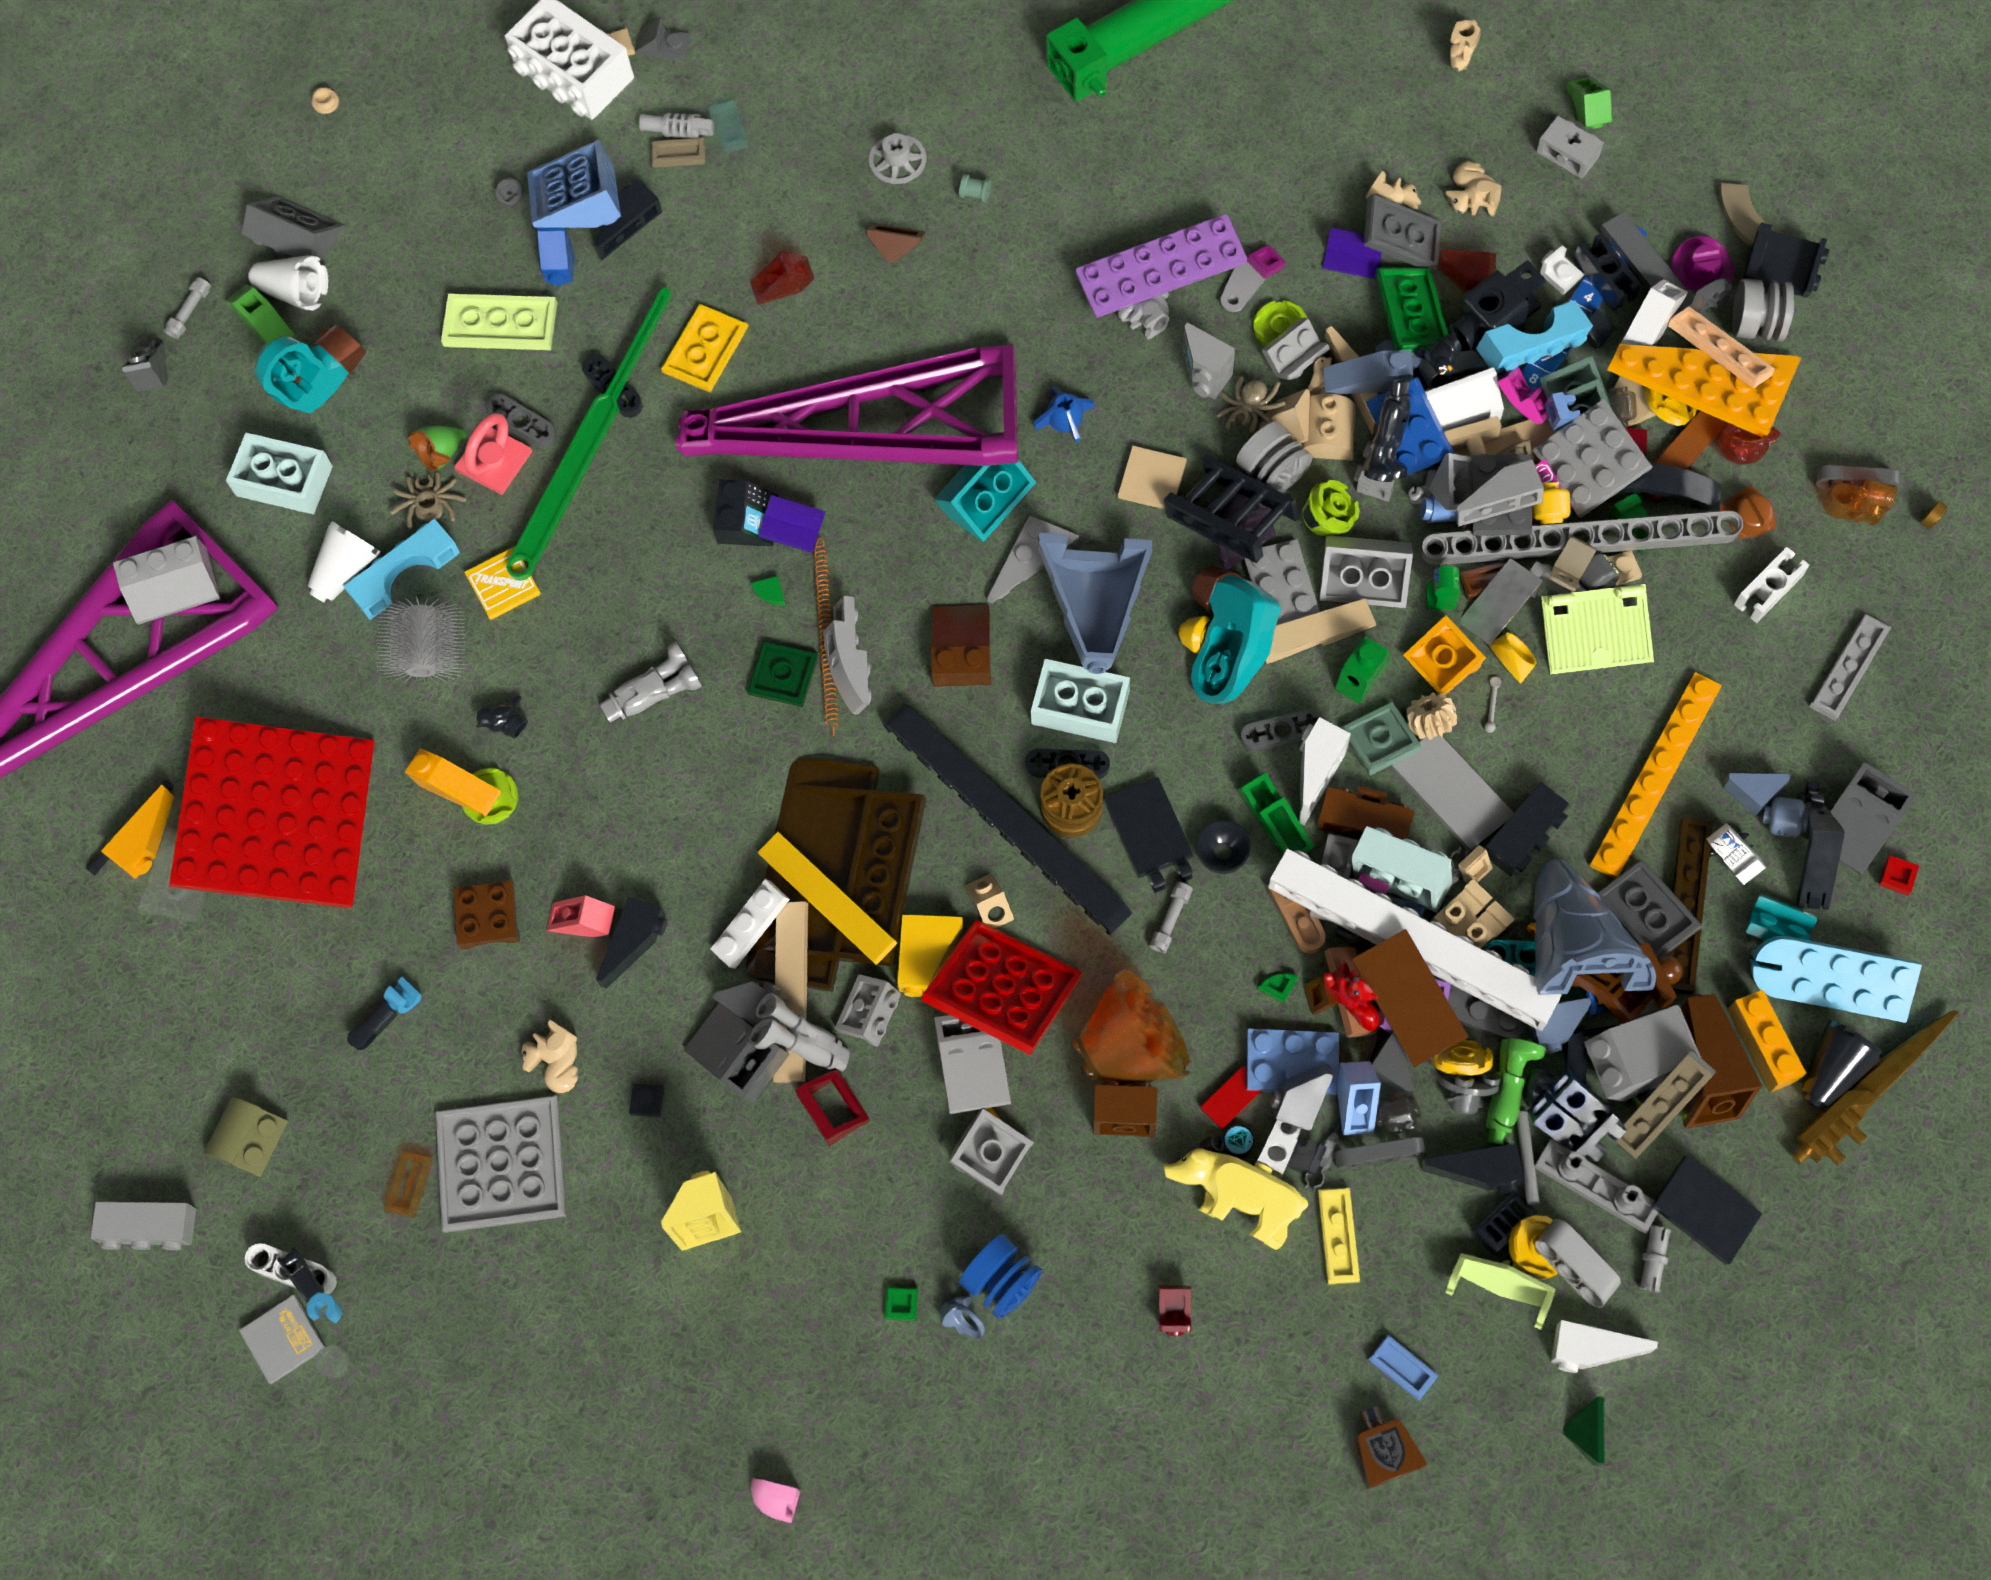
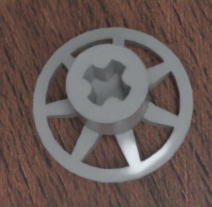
M894 133L882 138L873 146L869 154V165L872 173L881 181L890 184H902L912 181L922 173L926 165L927 156L923 145L918 140L908 135ZM912 144L919 148L921 154L910 152ZM882 145L883 150H877ZM874 155L884 158V161L877 167H875L873 162ZM921 159V164L915 171L908 161ZM891 166L892 178L883 176L879 171ZM901 167L911 174L905 178H897L899 168Z

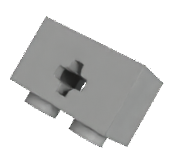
M1557 116L1540 138L1536 153L1583 179L1600 157L1604 142L1599 140L1594 134H1589L1578 128L1573 122Z

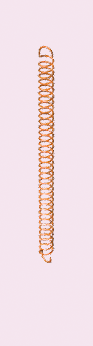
M823 540V545H820V546H817V544H818V541H817V543H816V548H818V547H823V546H824V540ZM816 553L814 554V556H815L816 558L821 557V556H825L824 558L827 557L826 555L816 556ZM815 558V562H816V563H815V566H816L815 571H817V568L820 567V566H826L825 568L828 567L827 565H819V566H817L816 564H817L818 562H820V561H826V560L816 561V558ZM823 569V570L817 571V572H816V576H817V577H816V581H818L817 578L820 577V576H826V578L828 577V575H826V574H822V575H819V576H818V575H817L818 572H820V571H826L825 573H827L828 570ZM818 582L816 583V585H817L818 587L823 586V585H827L826 587L829 586L828 584L818 585ZM817 587V591H818V592H817V595H818V598H817V600H818V605H819V602L822 601V600H829V599H821V600H819V597H820V596L828 595L827 597H829V596H830L829 594H821V595L818 594L820 591L828 590V589L818 590V587ZM825 613V614H822V615L819 616V620H820V621H819V624H820V622L823 621V620H827V619H828L829 622L831 621L830 618H825V619H822V620L820 619V617L823 616V615H829V616H831V614H829V613ZM822 649V651H821V654H822V657H821V658H822V659H823V656L826 655V654H823V653H822L825 649ZM828 663L823 664V666H822V669H823V672H822V673H823V674H824V671H825V670L830 669V668H826V669L823 668V667H824L825 665H827ZM823 676V679H824V681H823L824 687H823V688H824V689H825V686H826V685H829V684H834L833 686H835V683L825 684L824 682H825L826 680H828V679H833V678H827V679H825L824 676ZM828 688V689H825V691H827V690H829V689H834V691L836 690V688ZM824 691V694H825L824 699H826L825 697H826L827 695H830V694H835L834 696L837 695L836 693H828V694H826L825 691ZM829 698V699H826L824 703L826 704V701H827V700H830V699H835L834 701H836L837 699H836V698ZM829 703V704H826V706L831 705V704H835V706L837 705V703ZM825 706V709H826L825 714H826L827 716L832 715V714H836L835 716L838 715L837 713L827 714L826 712H827L828 710L836 709L835 711H837L838 709H837V708L827 709L826 706ZM838 718L827 719L826 724L829 725V724L827 723L829 720H832V719H837V720H838ZM833 723V735L831 734L832 737L835 733L834 724H837L836 726H838V723Z

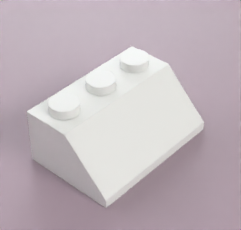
M1494 367L1425 392L1443 431L1497 416L1499 421L1501 420L1504 407Z

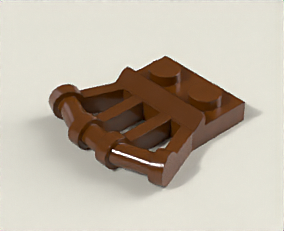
M1625 972L1613 973L1615 978L1610 973L1592 974L1597 980L1587 974H1577L1571 985L1575 987L1580 986L1597 996L1599 1006L1603 1003L1622 1024L1632 1021L1653 999L1649 990L1624 991L1620 981Z

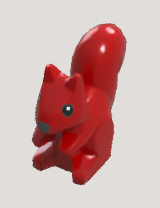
M1340 962L1337 970L1331 974L1328 972L1324 974L1326 992L1336 1002L1344 1005L1362 1028L1368 1031L1376 1030L1379 1025V1014L1370 1001L1378 999V996L1373 992L1368 983L1359 977L1355 970L1349 969L1347 962Z

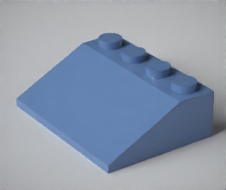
M600 140L527 172L531 219L534 228H597L603 224H612L617 218L621 217L614 166Z

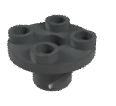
M1438 1070L1437 1074L1439 1084L1451 1090V1096L1446 1099L1449 1102L1450 1108L1460 1114L1469 1115L1476 1113L1479 1107H1483L1482 1096L1493 1095L1499 1090L1500 1077L1488 1071L1477 1075H1455Z

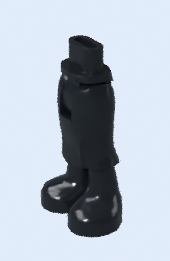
M1394 380L1391 391L1387 392L1384 398L1378 431L1372 441L1374 446L1364 470V476L1371 480L1392 482L1393 478L1404 479L1407 477V466L1398 461L1396 456L1397 448L1402 445L1403 435L1410 416L1411 404L1409 400L1412 395L1408 393L1410 385L1408 380Z

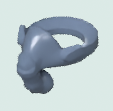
M965 1295L954 1297L948 1302L945 1301L940 1309L942 1325L944 1327L954 1326L959 1334L964 1333L972 1338L980 1339L985 1333V1327L978 1315L968 1308L972 1301L971 1297ZM962 1312L969 1315L978 1328L971 1326L963 1317Z

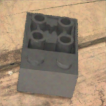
M1864 762L1830 810L1845 831L1839 862L1862 875L1902 819L1917 794Z
M718 1003L684 1051L743 1099L754 1103L790 1054L776 1043L765 1049H757L751 1046L749 1036L754 1026L721 1003Z

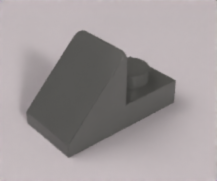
M659 18L640 30L635 53L686 60L691 42V34L665 30L663 20Z

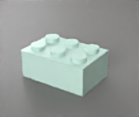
M245 433L226 482L238 497L314 515L333 466L323 450Z
M1045 659L1031 708V724L1116 743L1130 692V677L1107 672L1092 674L1080 666Z
M1366 826L1352 855L1354 879L1359 880L1361 874H1365L1388 884L1387 893L1406 901L1425 905L1426 909L1438 913L1452 883L1451 859H1448L1447 855L1438 850L1428 851L1423 849L1419 844L1410 839L1400 840L1395 838L1390 832L1382 828L1373 829Z

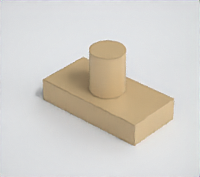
M1497 416L1447 430L1444 433L1453 452L1467 448L1470 457H1473V455H1488L1483 443L1498 439L1501 423Z

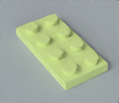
M448 294L441 342L443 347L551 350L557 300L555 297Z

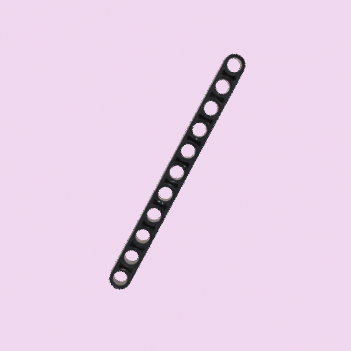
M904 703L883 722L885 729L889 733L892 731L898 737L896 740L909 752L912 750L917 754V759L930 771L933 769L938 774L937 778L950 790L952 788L959 793L958 797L971 809L974 807L980 812L979 816L990 827L993 828L995 826L1001 832L999 835L1012 847H1018L1022 851L1020 854L1034 867L1037 865L1042 870L1041 874L1054 886L1058 884L1064 890L1062 893L1076 906L1078 904L1085 909L1084 913L1097 925L1101 924L1107 929L1105 933L1112 935L1132 915L1131 910L1118 896L910 706Z

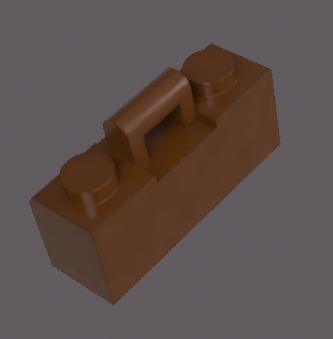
M1359 785L1357 794L1351 793L1349 789L1344 787H1328L1317 828L1360 840L1366 826L1373 829H1385L1393 837L1403 840L1408 838L1415 810L1409 809L1407 805L1399 802L1386 803L1388 793ZM1362 798H1363V799L1370 800V801L1378 802L1379 804L1362 800Z

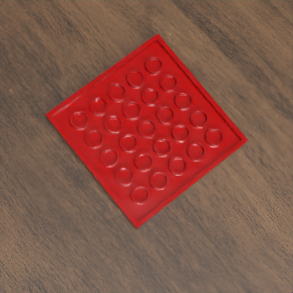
M195 716L169 887L353 908L375 740Z

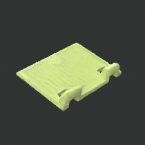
M1645 584L1541 596L1550 674L1654 662ZM1622 598H1636V606L1623 607ZM1567 606V614L1554 615L1553 607Z

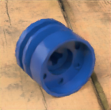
M1004 1234L998 1235L975 1257L959 1280V1284L973 1297L979 1296L986 1290L989 1291L983 1303L986 1309L991 1308L999 1301L993 1311V1315L998 1320L1005 1317L1010 1311L1018 1308L1026 1300L1043 1272L1037 1264L1026 1271L1031 1263V1259L1028 1256L1014 1263L1013 1259L1018 1252V1247Z

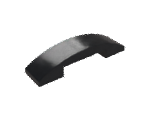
M1650 463L1653 467L1619 491L1627 494L1636 493L1637 495L1646 492L1691 502V508L1710 512L1720 511L1721 485L1701 474L1667 465Z

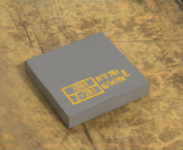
M292 1295L239 1330L270 1384H273L326 1349L295 1295Z

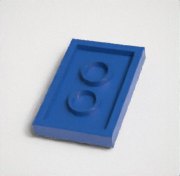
M1418 377L1410 380L1408 393L1412 395L1409 400L1411 404L1410 416L1403 435L1402 445L1397 448L1396 456L1398 461L1407 466V476L1442 461L1447 453L1454 454ZM1391 389L1366 401L1377 427L1384 398Z

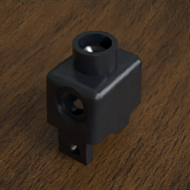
M1529 260L1506 276L1499 270H1496L1463 296L1460 318L1449 325L1451 335L1460 342L1461 348L1464 351H1471L1478 346L1485 332L1509 324L1516 330L1524 333L1526 319L1538 311L1542 305L1532 293L1544 285L1546 279ZM1523 273H1528L1531 275V277L1528 279H1524L1521 277V275Z

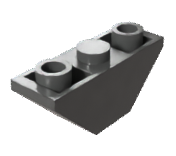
M154 339L139 342L122 366L123 373L137 392L163 387L167 383L168 373L163 341L155 343Z

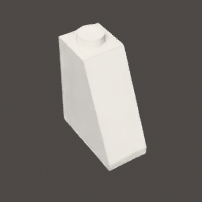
M1665 279L1654 285L1647 294L1621 344L1656 346L1668 327L1670 319L1674 317L1688 292Z

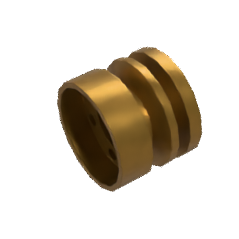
M1077 764L1058 766L1048 773L1042 783L1040 794L1041 812L1044 822L1051 831L1062 837L1077 838L1087 835L1096 828L1102 817L1103 789L1099 778L1092 770ZM1074 793L1075 799H1069L1068 794Z

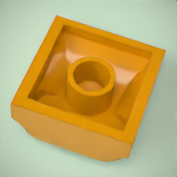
M1446 615L1403 655L1438 694L1444 693L1445 695L1470 673L1476 672L1481 667L1483 661L1487 659L1479 648Z

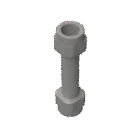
M197 277L189 287L191 293L176 317L174 319L169 318L166 323L164 332L167 335L176 339L183 335L186 330L184 324L200 298H206L211 285L206 280Z
M1177 882L1171 893L1172 902L1159 932L1155 931L1149 945L1151 949L1163 954L1167 952L1172 940L1170 935L1182 906L1188 903L1193 888L1189 885Z

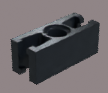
M1602 233L1594 237L1591 249H1587L1589 244L1586 241L1578 245L1574 258L1575 263L1613 311L1622 306L1624 292L1627 294L1629 302L1636 299L1641 283Z

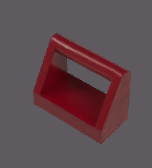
M838 1069L795 1089L797 1097L828 1146H831L870 1121V1118ZM831 1082L855 1118L834 1129L812 1096L813 1093Z

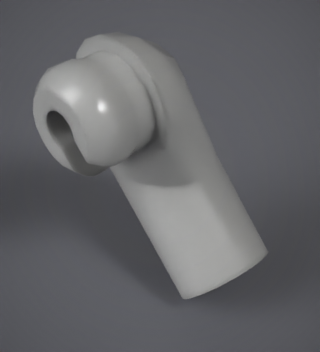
M1428 470L1425 485L1418 486L1417 488L1413 486L1409 490L1408 496L1413 504L1421 505L1424 497L1430 498L1433 495L1429 487L1437 470Z

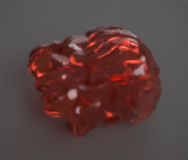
M1728 423L1721 429L1718 438V449L1723 457L1731 463L1738 465L1752 464L1761 460L1769 450L1770 445L1776 443V439L1782 435L1776 427H1771L1767 436L1760 437Z

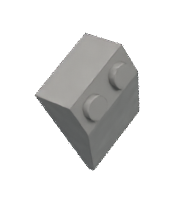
M1678 1005L1613 1027L1584 1042L1606 1098L1624 1102L1661 1084L1691 1050L1701 1058Z

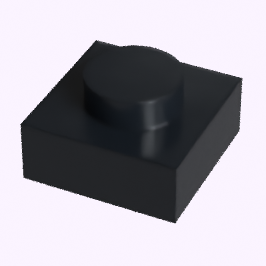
M633 1083L629 1114L633 1116L661 1117L664 1086Z

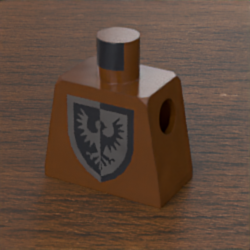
M1378 1406L1360 1413L1367 1431L1357 1434L1355 1442L1367 1490L1427 1466L1426 1460L1400 1419L1385 1423Z

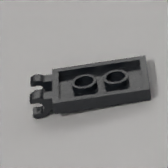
M1159 777L1104 798L1106 807L1138 879L1147 876L1154 894L1166 889L1164 886L1166 885L1165 880L1159 870L1169 866H1175L1182 883L1193 879V870L1187 859L1193 857V852Z

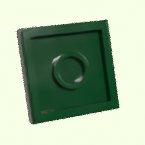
M763 641L747 691L748 695L803 707L819 657L818 653Z

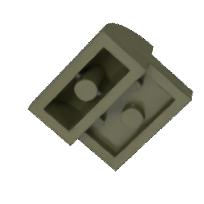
M231 1097L203 1154L261 1177L288 1121L260 1109L261 1107Z

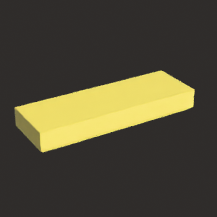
M1350 1187L1319 1189L1318 1198L1328 1284L1360 1282Z

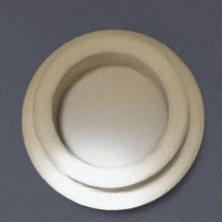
M320 88L314 92L312 105L318 113L328 114L338 107L339 99L334 91L328 88Z

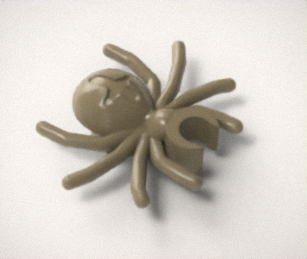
M1240 376L1236 384L1237 401L1228 397L1224 392H1220V396L1225 401L1236 407L1222 410L1216 416L1219 418L1232 413L1225 426L1227 430L1230 429L1232 423L1239 428L1240 422L1244 420L1242 425L1245 429H1249L1250 433H1254L1258 422L1257 415L1266 424L1271 423L1269 417L1262 410L1276 409L1284 406L1286 403L1281 401L1276 404L1267 405L1278 391L1280 386L1278 381L1267 397V388L1263 382L1258 380L1250 381L1243 387L1240 397V389L1244 377Z
M438 472L435 473V487L430 476H428L429 483L426 486H421L417 477L415 480L417 490H415L412 478L408 477L407 485L412 494L401 492L397 489H394L393 493L410 500L397 505L390 513L394 515L400 509L411 505L406 521L407 527L412 529L411 518L414 509L421 522L429 523L433 519L438 521L441 518L443 512L441 504H443L449 512L450 520L454 521V511L444 499L465 502L466 498L459 495L442 493L450 489L456 483V479L453 478L450 483L440 489L441 478Z

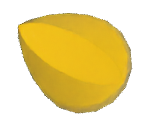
M1507 632L1489 645L1498 659L1520 684L1537 664L1531 650L1521 639L1512 633Z

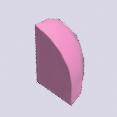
M752 1478L750 1491L753 1501L760 1511L772 1518L792 1523L800 1491L785 1485Z

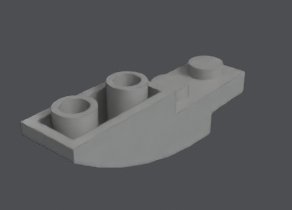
M843 596L833 607L834 620L823 631L824 646L831 675L842 699L852 714H859L871 701V689L868 688L870 663L867 662V651L857 650L859 636L855 632V624L858 618V610L855 608L854 597Z

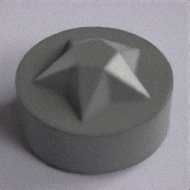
M505 178L497 184L495 194L502 204L514 206L522 201L524 191L519 182L512 178Z

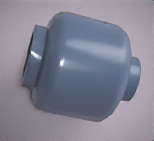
M1776 797L1772 801L1771 806L1765 805L1763 823L1769 824V832L1773 835L1798 837L1801 831L1806 832L1809 808H1804V803L1801 800Z

